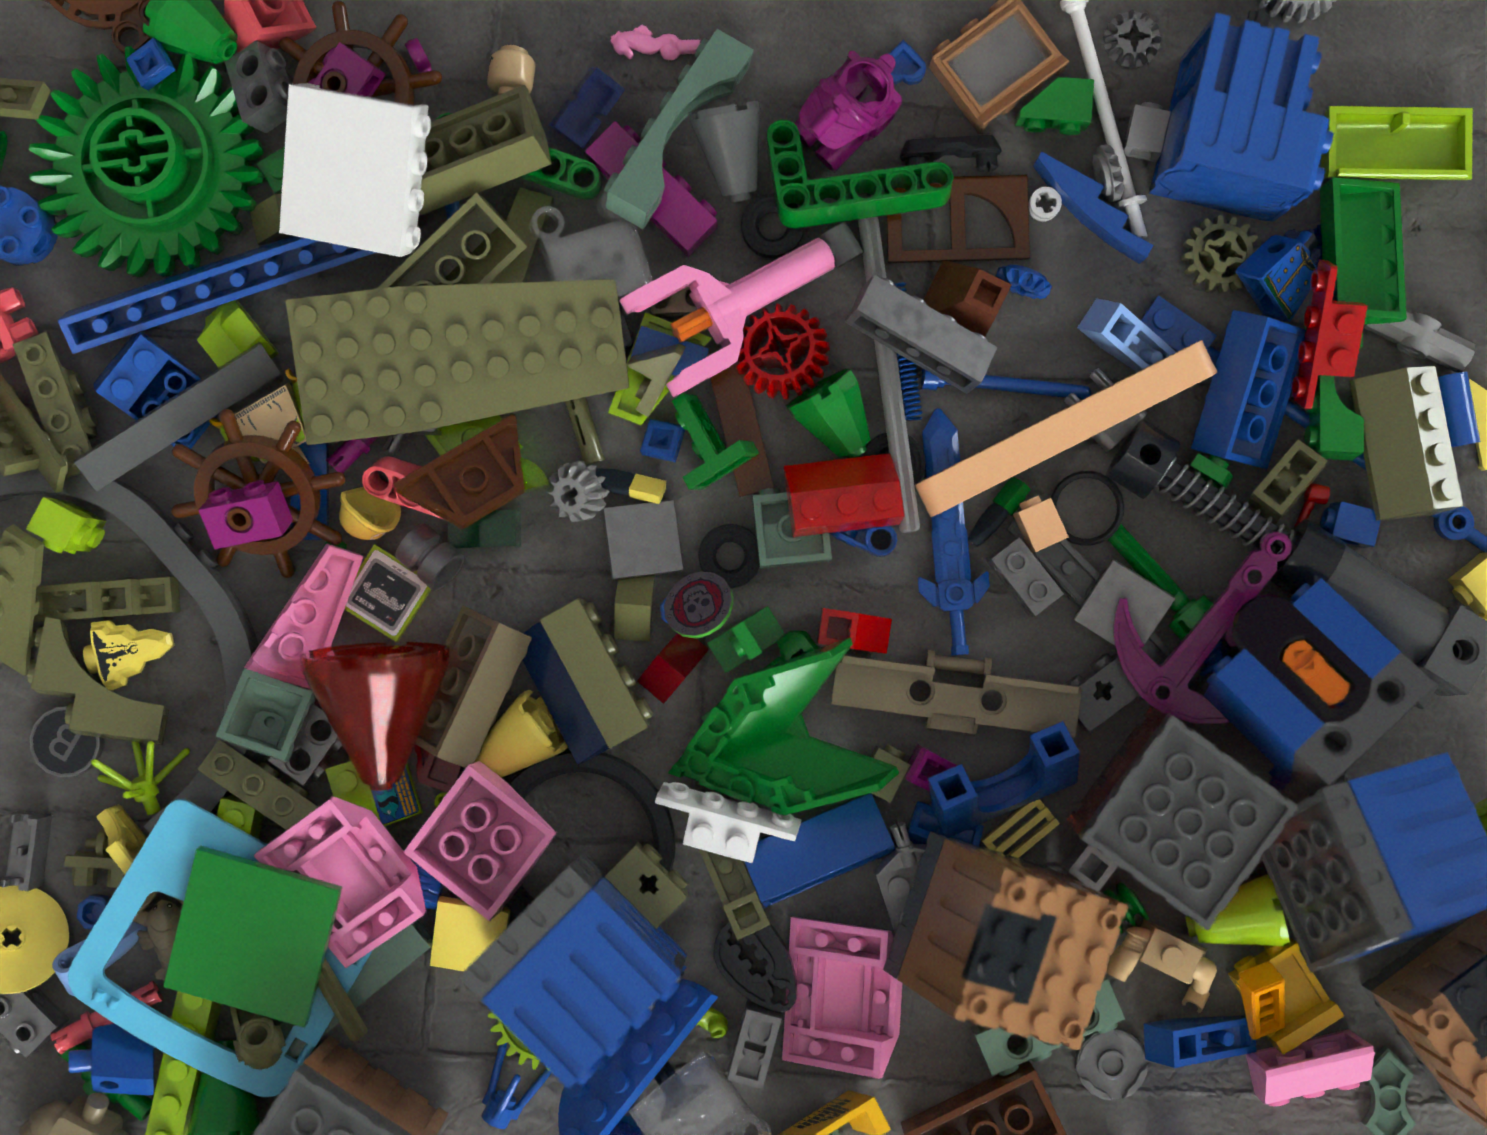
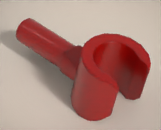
M1311 484L1304 492V507L1294 528L1304 519H1308L1313 510L1314 503L1326 505L1330 496V488L1328 486Z

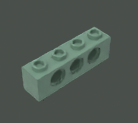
M1104 976L1100 991L1096 990L1097 995L1094 1000L1096 1003L1088 1027L1084 1026L1082 1042L1085 1041L1084 1036L1096 1031L1099 1034L1114 1030L1118 1027L1117 1022L1125 1019L1106 976ZM982 1025L971 1027L992 1076L995 1074H999V1076L1011 1074L1019 1069V1064L1030 1059L1032 1062L1044 1060L1052 1055V1050L1063 1046L1062 1043L1059 1046L1037 1040L1029 1035V1038L1024 1037V1042L1021 1046L1010 1048L1007 1046V1040L1013 1033L1006 1032L1000 1027L998 1029Z

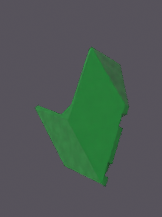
M850 637L734 679L728 687L727 693L711 711L687 745L683 755L672 766L668 774L679 778L685 776L699 781L701 786L750 804L752 802L770 807L772 812L784 816L880 791L899 774L897 766L811 737L808 733L802 713L853 645Z

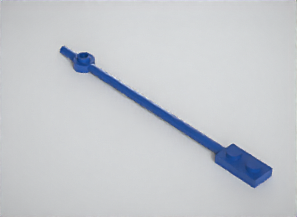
M1158 295L1140 320L1176 352L1202 340L1215 365L1220 352L1210 345L1217 335ZM1289 400L1284 415L1306 429L1309 426V413ZM1363 453L1351 460L1366 470ZM1465 506L1431 515L1434 517V529L1441 538L1450 541L1466 539L1484 553L1487 552V536L1474 528V517ZM1455 516L1461 520V525L1458 529L1452 524Z

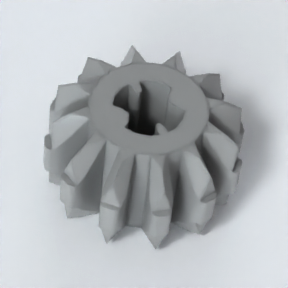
M576 461L561 465L558 472L551 475L549 480L553 485L546 492L554 496L550 506H558L560 508L559 517L565 518L569 516L571 523L590 520L596 516L598 511L606 506L603 497L607 496L610 491L601 486L606 477L596 476L597 466L590 465L586 467L584 461Z

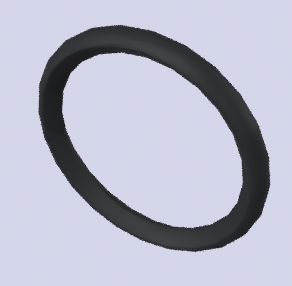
M1079 471L1070 474L1057 484L1051 499L1057 508L1058 497L1062 490L1069 483L1081 478L1096 479L1109 487L1115 496L1117 513L1111 527L1100 536L1090 539L1075 537L1067 532L1069 538L1066 539L1069 542L1080 546H1092L1108 540L1118 530L1124 516V501L1118 486L1110 478L1095 471Z

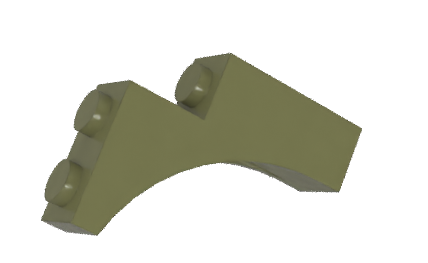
M45 617L44 626H39L36 632L35 647L39 648L36 662L32 661L30 663L28 682L32 683L31 688L37 693L75 698L74 703H68L65 714V723L69 724V730L78 735L140 743L153 741L155 745H163L169 710L165 705L135 701L120 696L97 683L78 661L69 640L67 626L60 619Z

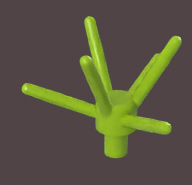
M132 742L139 774L132 781H129L98 759L91 760L93 766L108 775H99L97 777L99 782L129 790L123 793V797L126 799L134 798L136 802H142L147 815H153L161 810L156 795L159 793L157 785L190 753V749L184 748L153 777L154 742H147L146 767L139 742Z

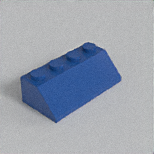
M1233 310L1230 322L1226 327V335L1220 355L1215 364L1218 373L1213 375L1209 391L1206 394L1205 404L1199 424L1195 430L1191 449L1268 469L1292 391V382L1297 375L1300 365L1298 348L1300 343L1305 340V329L1267 316Z

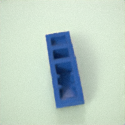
M1044 152L1040 153L1033 167L1046 185L1055 189L1060 194L1062 204L1084 226L1109 246L1138 264L1143 262L1154 245L1122 228L1129 215L1098 199L1104 185Z

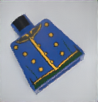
M1303 230L1296 239L1280 235L1271 236L1236 269L1235 272L1263 315L1290 322L1311 290V276L1317 267L1310 254L1319 245V240L1312 233Z

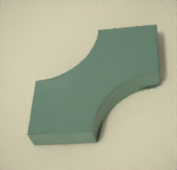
M1383 1046L1374 1055L1371 1080L1367 1081L1371 1094L1370 1107L1361 1122L1374 1135H1406L1416 1125L1407 1111L1405 1102L1406 1089L1414 1076V1072L1386 1046Z

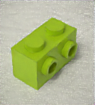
M43 497L26 530L43 538L42 542L45 547L58 553H62L64 550L75 555L77 551L91 552L92 548H96L101 543L105 534L103 527L107 521L70 501Z

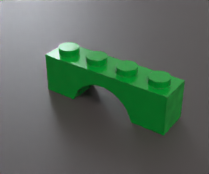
M1363 333L1359 350L1363 348ZM1318 375L1312 409H1305V412L1309 413V426L1305 430L1304 442L1325 459L1353 460L1364 453V417L1352 412L1341 402L1335 389V376Z

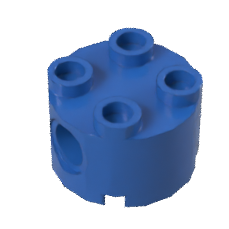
M0 186V259L16 266H25L23 264L29 263L35 264L42 261L53 250L58 235L54 234L51 230L55 225V217L53 214H49L40 208L37 203L40 200L14 187Z

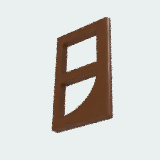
M1027 174L953 176L949 198L951 249L902 251L901 213L886 215L888 263L942 262L943 260L950 262L1029 260V179ZM939 183L929 184L932 187H942ZM904 188L893 189L899 193L907 192ZM964 195L982 198L999 210L1010 228L1014 248L966 249Z

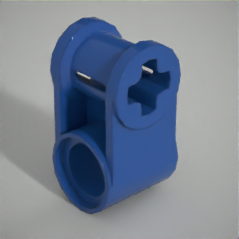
M891 526L829 533L832 537L850 546H856L877 557L889 555L897 544V534ZM884 531L889 534L891 539L890 546L885 550L874 548L870 540L874 532Z

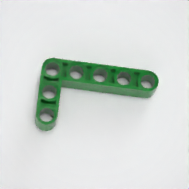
M780 119L774 121L767 130V156L778 218L788 228L797 229L934 209L944 206L950 198L953 172L947 164L942 162H930L807 180L797 126L789 120ZM779 141H787V142H789L788 144H785V145L777 144V142H779ZM793 172L795 173V175L784 176L782 175V173ZM939 183L942 187H932L929 184ZM904 188L907 192L899 193L893 189ZM868 193L871 194L872 197L862 198L858 196V194ZM826 198H833L836 200V202L826 203L822 200ZM791 203H797L801 205L799 208L787 207V205Z

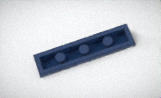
M541 622L536 623L524 632V634L532 637L528 645L527 654L522 661L577 765H580L605 752L609 747Z

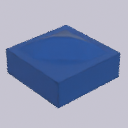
M155 38L149 40L126 58L140 86L147 91L176 70L162 44Z
M649 419L640 449L641 454L676 462L685 429L678 424Z

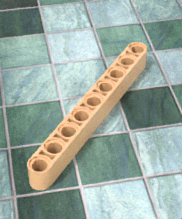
M1200 340L915 484V488L930 517H933L1215 375L1218 371L1203 341Z

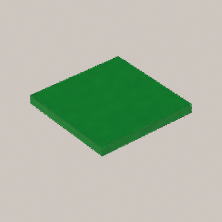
M200 846L196 849L163 987L305 1028L309 1022L343 886Z

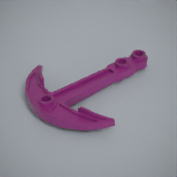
M1271 531L1261 538L1259 549L1248 554L1228 580V587L1160 665L1156 664L1142 650L1145 645L1133 625L1127 598H1119L1115 611L1113 633L1121 669L1138 694L1151 706L1166 715L1169 713L1178 719L1191 723L1230 722L1204 695L1189 688L1188 683L1246 603L1255 599L1277 571V562L1289 556L1292 544L1287 535L1278 531ZM1275 540H1280L1283 543V549L1280 553L1274 554L1270 549L1271 543ZM1257 569L1260 572V578L1257 582L1250 583L1247 575L1249 571ZM1159 686H1167L1169 688V694L1165 698L1156 696V690Z

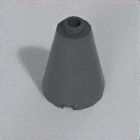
M759 101L746 102V105L742 106L730 104L689 114L690 122L722 197L729 196L730 203L751 199L750 192L757 191L761 110Z

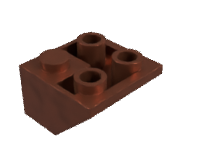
M943 260L923 300L927 306L937 312L953 317L957 324L985 337L1012 284L981 269Z

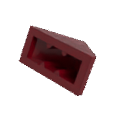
M676 633L637 682L664 704L710 649L696 638L683 637Z

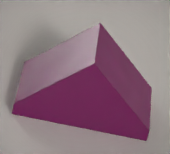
M917 744L908 760L910 767L904 779L929 791V777L958 765Z

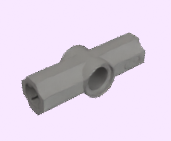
M1406 311L1407 319L1403 322L1364 324V329L1396 343V348L1399 351L1415 358L1430 359L1457 373L1463 372L1475 353L1476 344L1441 328L1442 325L1438 320L1425 314L1409 313Z

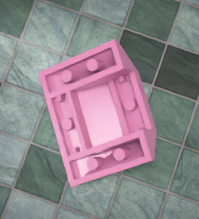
M333 796L253 855L259 863L343 886L328 948L345 968L426 913L416 865L403 853L404 850L371 810Z
M795 916L791 917L789 954L796 973L798 996L791 1009L785 1011L782 1060L880 1079L883 1077L900 1034L902 983L883 970L886 959L889 958L892 950L891 945L894 937L891 931ZM786 988V1002H785V1004L789 1002V1001L787 1000V995H788L789 992H790L788 988Z

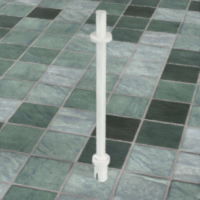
M1061 0V10L1071 15L1088 79H1094L1093 97L1106 143L1114 149L1115 154L1118 156L1119 164L1122 167L1124 191L1121 196L1122 200L1115 204V208L1118 210L1125 209L1126 214L1129 215L1128 221L1132 234L1145 238L1148 235L1139 205L1147 201L1146 195H1136L1084 11L1089 0Z

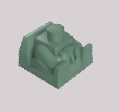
M244 668L216 733V737L236 746L288 763L294 750L293 743L300 731L310 705L314 704L316 700L314 693Z

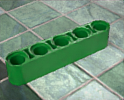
M444 113V114H441L439 117L436 118V120H438V119H440V118H443V117H445V116H448V115H450V114H453V113ZM550 147L548 148L551 162H557L561 165L558 173L548 176L542 173L543 168L520 176L522 179L583 200L595 198L602 188L599 171L593 163ZM588 173L594 176L593 183L585 188L577 186L576 179L578 176Z

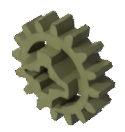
M1218 215L1214 218L1213 224L1206 218L1200 223L1201 229L1195 226L1189 232L1193 239H1186L1182 244L1189 252L1183 254L1180 258L1181 261L1190 263V266L1184 273L1185 275L1191 273L1196 275L1192 283L1194 286L1201 282L1206 283L1205 292L1207 293L1217 286L1219 295L1226 293L1229 286L1233 291L1242 287L1241 279L1237 273L1229 277H1222V274L1225 273L1227 268L1231 270L1237 269L1258 249L1252 246V243L1258 239V236L1252 235L1248 237L1246 234L1250 226L1249 224L1239 228L1236 226L1237 217L1233 216L1225 223L1223 215ZM1220 232L1215 241L1210 239L1203 240L1209 234ZM1219 248L1223 250L1222 256L1226 258L1224 261H1220V254L1215 252ZM1200 259L1202 260V262H1203V264H1204L1206 270H1205L1204 267L1202 266V264H1201V262H1200Z

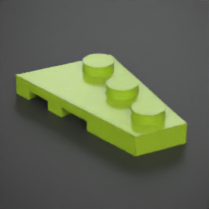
M645 312L640 328L644 326L675 337L670 325L672 322ZM639 328L638 333H637V336H636V338H635V341H634L633 347H632V349H631L630 355H629V357H628L627 363L629 362V360H630V358H631V355H632V352H633V349H634V346H635V343H636V340H637V337H638L640 328ZM698 333L685 341L705 347L711 340V337ZM627 366L629 387L615 392L608 414L641 426L648 417L636 411L641 399L635 397L646 376ZM671 375L668 382L672 381L675 376ZM666 385L662 393L660 394L656 404L654 405L651 413L669 392V389Z

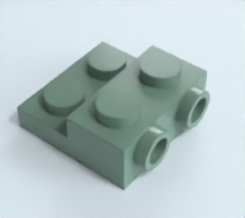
M767 488L758 491L759 495H753L752 508L760 568L831 562L832 554L829 533L792 537L787 492L780 493L779 488Z

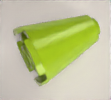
M1269 874L1240 885L1238 891L1224 910H1220L1215 917L1216 921L1208 931L1196 923L1190 916L1186 915L1185 918L1190 937L1197 936L1199 943L1290 945L1281 903Z

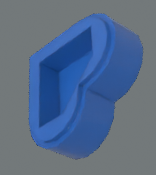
M902 40L889 53L896 62L895 68L891 73L894 85L901 81L909 85L918 84L925 76L926 64Z

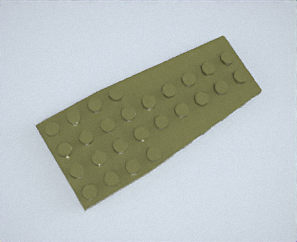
M614 279L400 286L285 300L307 445L419 432L613 392L629 387L617 283Z

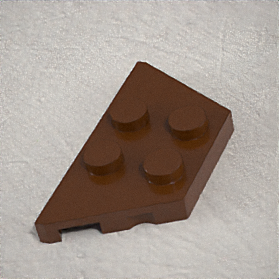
M512 414L395 482L394 489L397 493L462 530L524 493L525 487L515 415Z

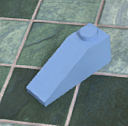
M1096 298L1077 327L1101 349L1136 372L1176 353L1175 350L1123 304Z

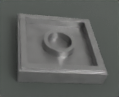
M674 500L661 501L660 504L643 503L602 509L612 580L683 571Z
M1112 559L1075 615L1074 620L1115 645L1113 633L1115 611L1119 598H1127L1133 625L1145 645L1174 602L1175 596L1117 560Z

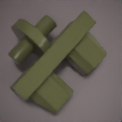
M104 828L99 831L97 838H86L85 848L95 849V851L78 850L74 855H65V866L72 867L74 886H93L97 884L98 868L108 869L107 887L117 888L125 876L105 850L109 845Z

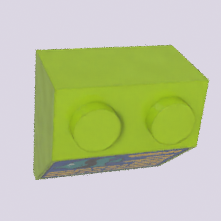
M403 745L325 769L334 797L371 810L383 826L423 813Z

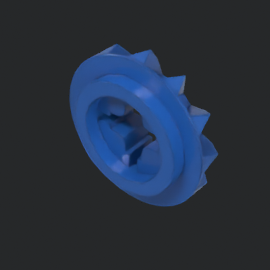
M1010 264L999 267L995 276L1012 284L1009 289L1011 293L1020 294L1022 297L1043 299L1049 295L1052 289V285L1044 275L1020 265Z

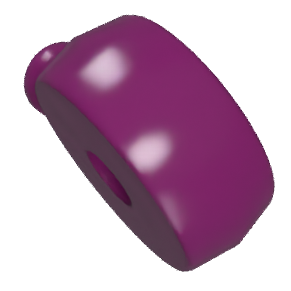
M413 38L407 41L405 46L418 71L421 73L432 71V65L419 40Z

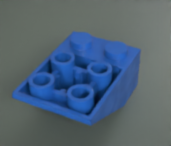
M140 331L131 335L93 385L95 392L137 420L196 383L202 377L167 349ZM209 420L171 445L182 444L191 449L211 423Z

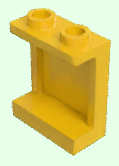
M1290 937V945L1264 946L1265 950L1255 957L1247 956L1239 960L1234 965L1235 970L1228 973L1240 994L1239 973L1243 970L1268 961L1282 975L1285 983V1028L1266 1036L1273 1047L1283 1055L1344 1017L1339 1006L1330 1000L1314 973H1310L1306 961L1299 951L1300 947L1297 941Z

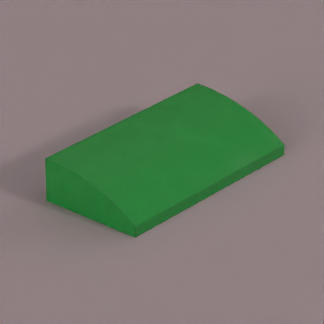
M1332 177L1319 188L1322 260H1328L1338 267L1332 301L1363 302L1368 307L1364 324L1403 322L1407 319L1400 183Z

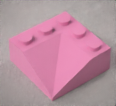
M477 761L467 766L403 853L490 921L509 902L557 832L505 780L481 761Z

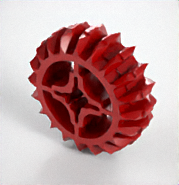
M776 303L774 313L769 314L768 309L762 307L761 313L763 317L758 319L756 316L750 315L749 320L752 326L743 327L744 338L737 360L740 363L736 369L740 375H745L743 380L747 386L754 384V390L757 394L760 395L767 389L768 397L774 399L777 392L780 391L783 399L787 400L789 398V390L794 389L795 393L801 396L803 394L802 385L806 384L809 388H814L815 383L812 376L823 378L824 372L820 366L829 364V358L825 353L830 351V344L824 341L827 333L824 328H819V319L817 317L809 319L810 314L808 310L804 308L797 314L795 305L790 304L786 312H783L781 305ZM793 329L802 334L784 335L779 330ZM768 335L767 344L758 349L759 353L755 354L761 340ZM776 341H780L782 348L784 347L787 351L785 354L788 360L787 363L784 362L782 356L777 352L779 348ZM809 349L805 361L800 367L795 369V362L798 357L805 354V350ZM765 367L767 370L772 368H780L785 372V374L772 375L762 371L761 369Z

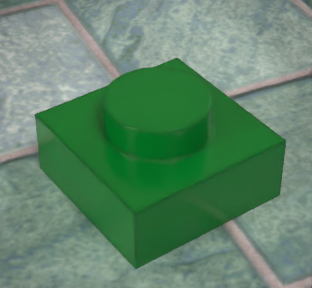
M285 146L256 163L275 194H282Z

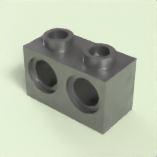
M256 40L227 60L225 65L242 122L264 133H268L287 120L290 83L285 70L286 62L282 54L277 49L270 48Z
M1020 537L1012 539L986 560L1029 616H1037L1064 595Z
M315 700L314 704L310 705L300 731L293 743L294 750L289 762H282L271 757L268 761L303 786L311 783L313 780L319 782L326 773L325 769L330 767V764L326 761L335 750L339 753L349 741L351 735L347 732L352 723L319 700ZM321 720L327 721L331 726L332 731L328 739L321 738L317 733V725ZM300 749L305 750L310 755L311 762L307 769L300 767L296 761V755Z
M746 1001L728 1066L727 1080L763 1090L782 1020L781 1012L759 1006L752 1001Z

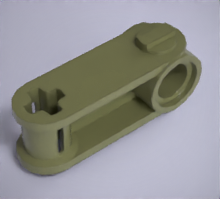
M229 1006L237 1040L233 1041L238 1062L244 1061L246 1066L248 1065L258 1070L273 1066L283 1053L282 1047L286 1046L281 1025L276 1026L272 1018Z

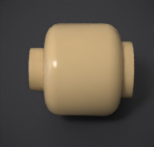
M505 45L500 50L494 52L490 58L487 85L491 91L500 95L525 85L530 94L533 88L536 66L533 58L528 55L527 50L515 45Z

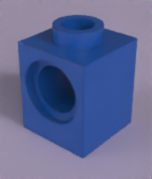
M1339 501L1330 503L1329 508H1325L1321 516L1320 527L1345 542V544L1368 548L1375 546L1381 520L1376 521L1374 509Z

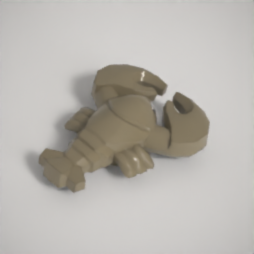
M156 891L148 895L133 922L147 927L148 931L139 930L137 932L138 940L142 950H149L155 947V952L158 954V959L162 964V968L155 973V977L157 980L163 979L165 981L183 905L178 908L170 901L161 900L153 906L150 912L145 911L156 898L158 892ZM175 898L177 901L183 904L184 901Z

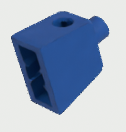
M115 1023L96 1027L92 1030V1049L69 1051V1073L91 1072L92 1088L95 1092L154 1095L155 1047Z

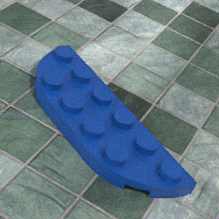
M682 979L679 983L680 987L667 1001L663 1002L659 998L654 1004L656 1007L652 1010L653 1014L638 1030L632 1026L628 1031L629 1034L626 1036L624 1044L610 1058L604 1054L601 1058L602 1061L597 1066V1071L582 1086L576 1081L569 1089L564 1086L558 1112L559 1134L609 1135L716 1001L718 996L698 983Z

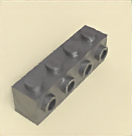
M875 274L861 288L845 320V323L966 394L982 383L998 348L989 343L983 335L969 331L957 324L953 317L937 312L927 306L926 302L921 298L910 296L897 288L889 279L880 278Z
M38 987L16 994H0V1032L7 1038L8 1046L14 1052L22 1054L25 1058L40 1050L51 1039V1033L59 1031L70 1020Z

